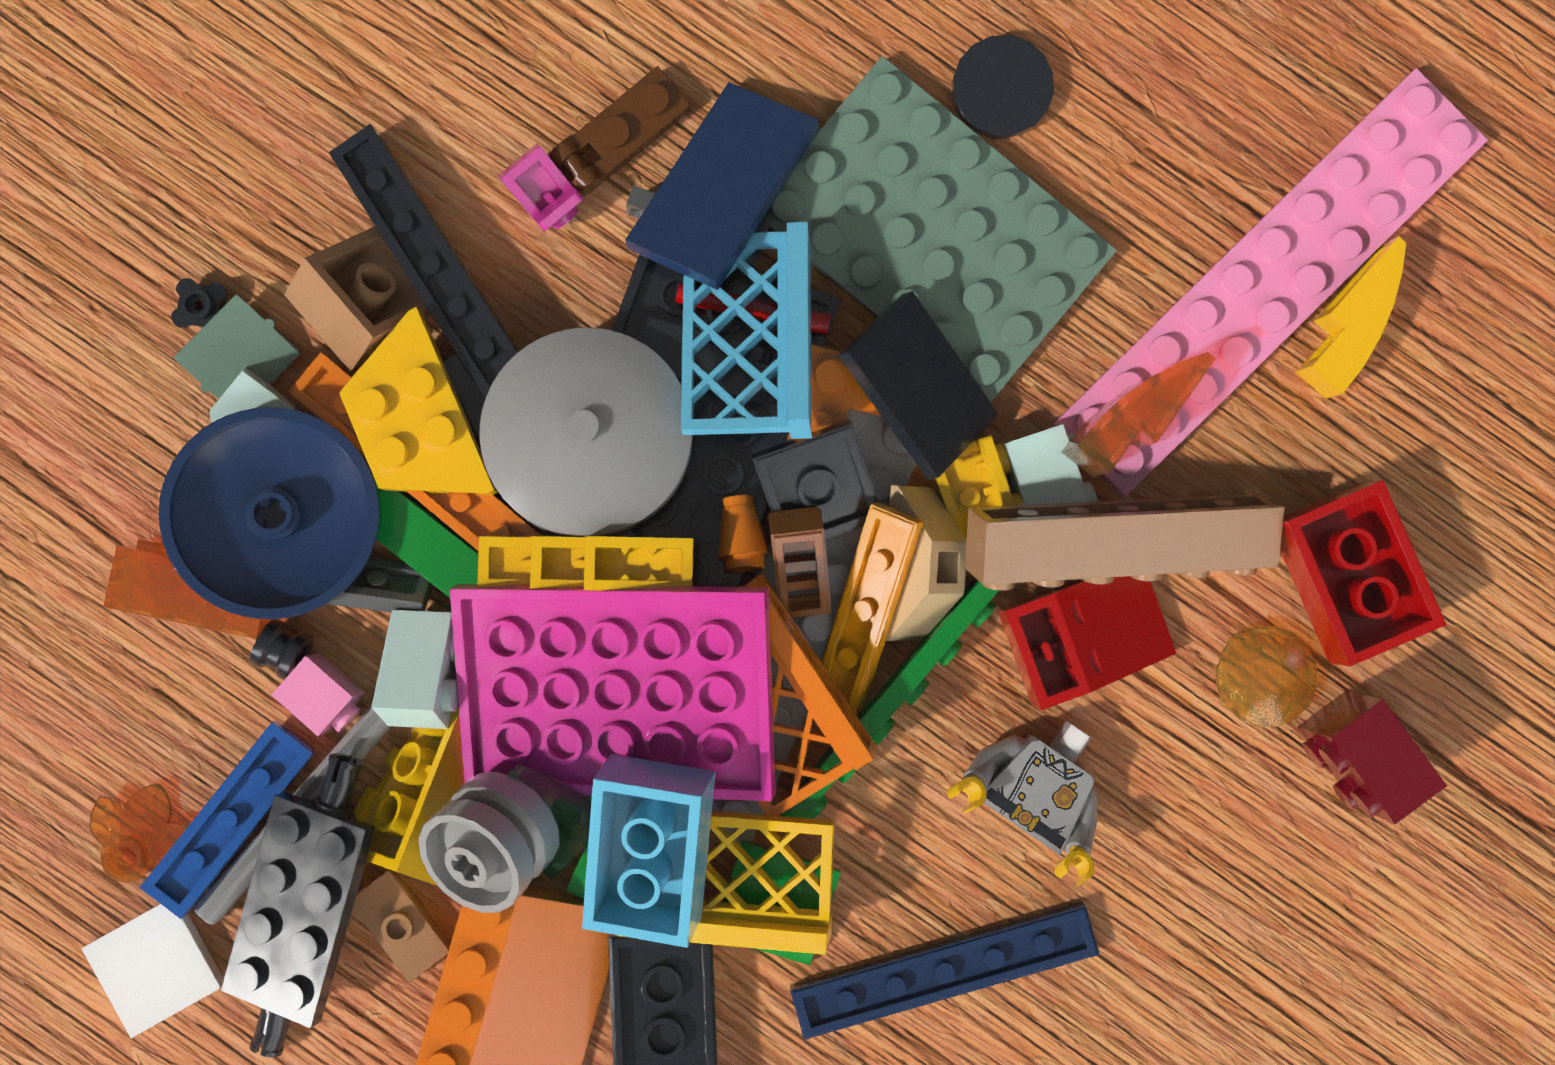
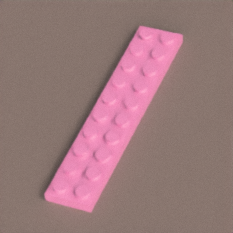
M1415 68L1051 426L1056 427L1063 424L1066 434L1073 433L1079 443L1082 457L1121 497L1127 496L1488 140Z

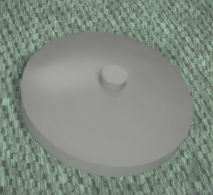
M600 328L562 330L539 338L519 351L506 363L492 383L484 402L480 420L481 453L488 475L496 490L528 522L543 530L564 537H609L633 529L647 521L669 501L680 485L688 467L693 442V435H682L681 384L668 364L656 352L638 340L619 332Z

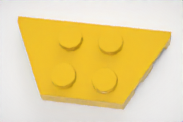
M417 307L412 308L339 392L378 488L387 491L409 492L413 490L427 491L429 493L455 492L477 493L481 495L498 493L488 475L479 445L423 313Z

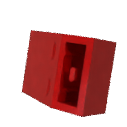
M1131 576L1114 577L1113 582L1109 584H1093L1079 579L997 609L1031 705L1039 710H1044L1096 691L1177 654L1151 582L1137 580Z

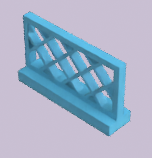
M808 222L787 223L786 232H759L752 235L727 275L728 277L738 268L754 282L736 301L723 289L719 288L716 290L703 283L696 290V280L684 275L681 382L682 435L790 432L791 439L812 438L811 244ZM757 249H778V261L762 276L745 262ZM777 277H778V290H777L773 285L770 284V283H771L773 280H775ZM762 291H765L778 303V309L761 324L744 308ZM712 292L728 308L708 326L695 314V307ZM738 315L754 332L734 349L717 333ZM777 324L778 338L770 332ZM695 326L702 332L696 339ZM764 339L778 351V358L761 373L744 356L759 341ZM711 340L728 357L708 375L695 363V354ZM737 363L755 380L734 399L717 381ZM778 373L776 387L770 380ZM694 374L701 380L695 388ZM763 387L777 399V417H754L743 405ZM709 389L728 405L715 418L694 419V403ZM735 413H737V414H738L740 417H742V418H731V417H732Z

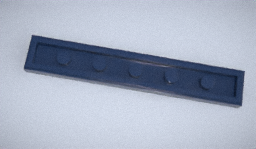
M1079 902L790 986V992L803 1038L806 1040L1100 954L1086 905L1083 902Z

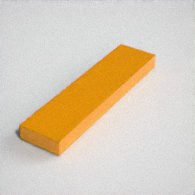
M878 502L870 505L821 661L856 714L864 709L924 523L923 520Z

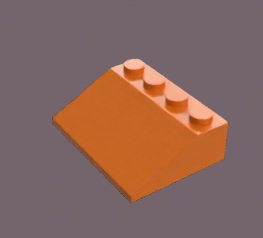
M530 883L518 900L501 912L482 913L461 906L416 1065H582L609 973V933L582 929L584 899Z

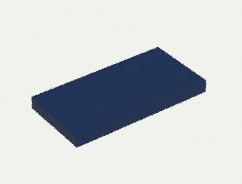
M728 82L625 239L628 250L718 290L818 132V119Z

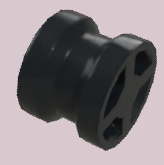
M272 619L258 636L252 648L249 661L259 668L268 666L276 670L277 677L285 680L302 659L309 655L314 638L305 632L296 634L287 629L286 622L280 619Z

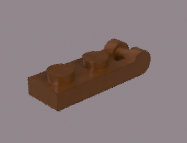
M657 66L572 137L563 140L550 152L549 158L558 169H565L573 178L571 185L584 197L599 187L690 112L691 106L659 66ZM592 147L601 159L594 165L588 166L581 155Z

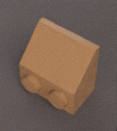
M376 226L305 257L284 293L286 298L350 372L360 368L410 309L415 307L420 309L425 320L432 315Z

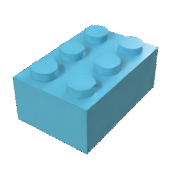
M614 754L609 756L593 778L582 929L688 947L702 918L716 771Z

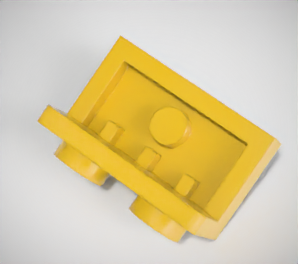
M991 435L972 442L939 478L934 479L942 503L966 540L968 508L1024 505L1018 492L1011 494L1005 474L1011 473L1007 452L1002 443L994 444Z

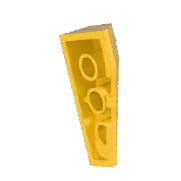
M459 707L455 712L451 711L448 729L413 727V732L401 749L393 746L384 760L390 766L389 770L376 789L367 787L354 811L358 820L376 826L366 861L436 886L438 885L429 876L420 857L418 838L423 825L441 807L449 803L452 796L465 784Z

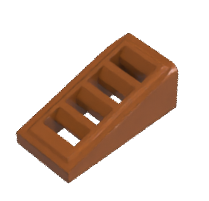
M810 507L771 512L769 514V525L778 597L792 618L832 614L821 509ZM808 550H814V552H815V553H807V554H798V555L784 556V553H790V552H799V551H808ZM817 571V573L786 576L787 573ZM818 588L819 593L788 596V591Z

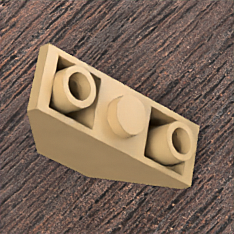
M890 485L889 507L923 520L924 523L886 641L923 640L964 595L967 540L933 488Z

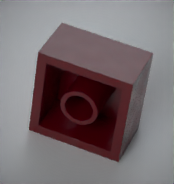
M1345 691L1297 726L1307 739L1302 743L1305 752L1320 768L1323 769L1327 766L1338 781L1333 785V789L1339 798L1351 810L1358 808L1370 818L1377 816L1396 825L1447 787L1386 702L1381 698Z

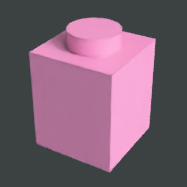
M321 653L305 656L271 695L313 733L320 736L331 732L333 729L338 733L342 732L361 711L355 704L362 698L365 692Z

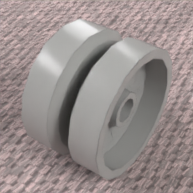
M499 772L479 773L467 781L452 796L450 802L441 807L423 825L418 838L420 857L429 876L445 894L462 906L482 913L501 912L512 906L528 888L531 880L540 875L553 860L559 848V828L550 808L532 788L517 778Z

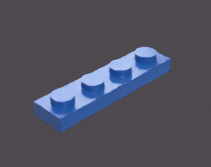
M278 721L271 722L139 888L178 918L182 919L269 813L274 795L284 793L317 751Z

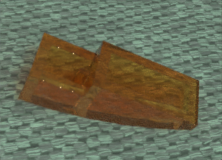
M1209 352L1164 368L1131 385L1107 402L1085 422L1061 453L1093 477L1110 473L1131 443L1140 448L1159 441L1216 358Z

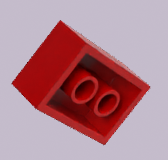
M1384 480L1359 483L1284 516L1280 552L1329 663L1351 667L1447 625Z

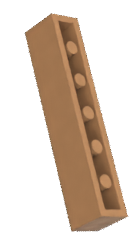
M1259 493L968 508L965 569L981 582L984 587L992 590H1010L1015 587V583L1033 582L1043 587H1059L1064 585L1065 580L1082 579L1093 584H1109L1113 582L1114 577L1131 576L1142 581H1157L1162 579V574L1179 573L1189 578H1206L1210 575V571L1222 570L1236 575H1253L1257 573V568L1278 567L1285 507Z

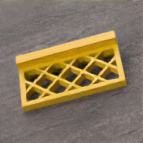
M712 811L710 829L721 841L708 852L706 877L718 888L719 892L710 900H703L702 918L690 942L826 955L832 935L833 914H831L835 820ZM724 827L735 829L729 833ZM746 829L760 830L773 844L755 861L735 840ZM776 831L788 833L781 838ZM799 833L822 835L821 853L807 865L787 844ZM725 847H728L746 867L729 883L709 863ZM778 851L798 871L796 875L780 888L761 868ZM819 865H821L820 879L813 872ZM751 874L771 894L760 905L747 904L734 890ZM805 878L820 895L819 910L798 908L786 893ZM724 897H726L730 902H720V901H721ZM778 902L782 907L772 905Z

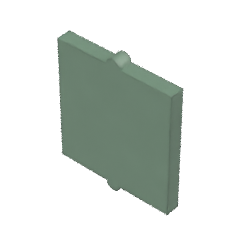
M237 293L173 358L202 384L201 390L204 393L211 392L220 399L244 368L247 367L271 385L301 352L274 328L275 321L273 319L263 318Z

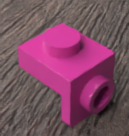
M537 143L498 175L499 179L543 231H546L551 226L555 229L561 228L572 220L579 211L576 205L583 200L582 195L569 183Z

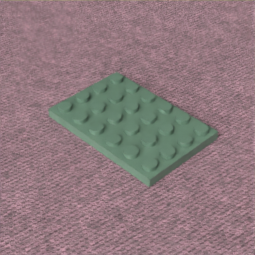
M881 56L815 135L765 217L771 219L769 225L771 232H786L787 223L808 222L811 265L876 319L902 294L913 291L990 402L1117 251L883 56Z

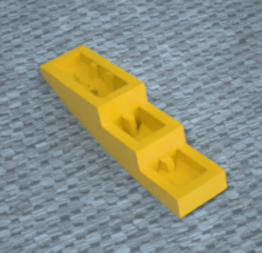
M479 536L478 587L530 585V589L584 586L583 590L605 591L692 586L693 538Z

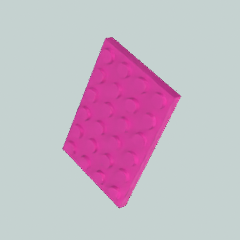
M456 584L450 588L465 783L479 773L499 772L517 778L536 791V793L592 795L593 778L609 756L614 754L716 771L713 799L773 800L776 788L768 587L675 586L595 591L583 590L584 586L530 589V585L478 587V584Z

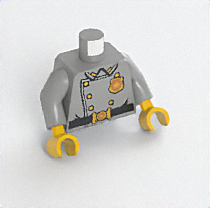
M1065 721L1049 746L1030 733H1027L1023 737L1012 735L982 748L964 773L963 779L948 788L946 792L947 797L951 799L963 790L969 799V803L963 809V813H969L982 804H986L1060 855L1065 848L1067 855L1055 866V874L1058 878L1061 879L1067 874L1070 865L1074 866L1079 874V879L1076 882L1077 887L1092 877L1095 866L1090 854L1097 827L1098 794L1093 786L1095 778L1074 764L1091 740V737Z

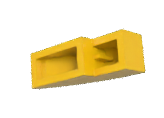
M1399 236L1382 244L1314 320L1329 335L1300 366L1296 373L1325 399L1343 394L1365 366L1381 338L1393 309L1403 272L1406 242Z

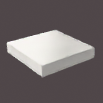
M161 904L81 948L130 1038L135 1037L220 989L224 981L220 970L189 914L180 919Z

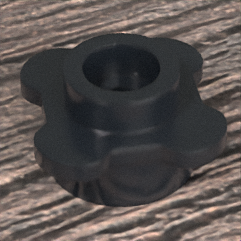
M191 278L182 279L176 286L179 300L177 309L172 312V321L177 327L186 329L191 325L203 328L225 306V300L228 297L227 290L223 285L216 282L207 286L197 284ZM198 301H202L204 304L201 310H197L195 307Z

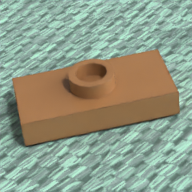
M389 869L357 893L353 906L354 911L408 983L412 982L448 954L450 943L397 872Z

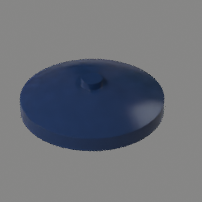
M274 407L252 408L226 415L212 422L194 435L180 450L173 460L162 486L159 500V527L163 545L173 567L182 580L203 599L227 612L256 619L290 618L309 613L330 603L345 592L360 576L373 553L380 527V502L373 475L366 461L356 447L337 429L323 420L296 410Z

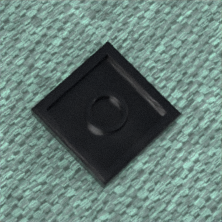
M850 419L812 432V438L793 439L751 454L771 512L818 507L822 513L825 539L864 526L870 505L878 502Z

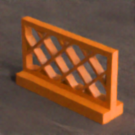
M762 573L742 587H768L771 655L779 666L775 685L772 684L773 731L803 738L798 764L774 759L775 769L795 774L792 792L777 802H774V800L757 801L766 815L779 816L852 769L858 770L874 760L878 747ZM784 675L794 689L782 686ZM780 695L800 699L808 710L805 729L775 722ZM813 720H815L823 733L811 730ZM809 739L831 744L841 762L826 771L804 766ZM802 775L814 778L800 787Z

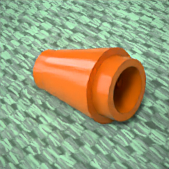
M735 495L722 499L723 509L718 560L723 562L724 572L741 574L765 569V557L770 554L757 510L754 506L753 496Z

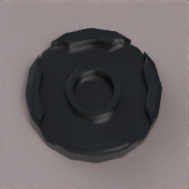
M1012 35L990 36L973 44L960 58L951 82L953 101L960 120L976 134L993 140L1007 139L1008 137H1015L1031 131L1045 116L1054 94L1053 72L1045 55L1031 42Z

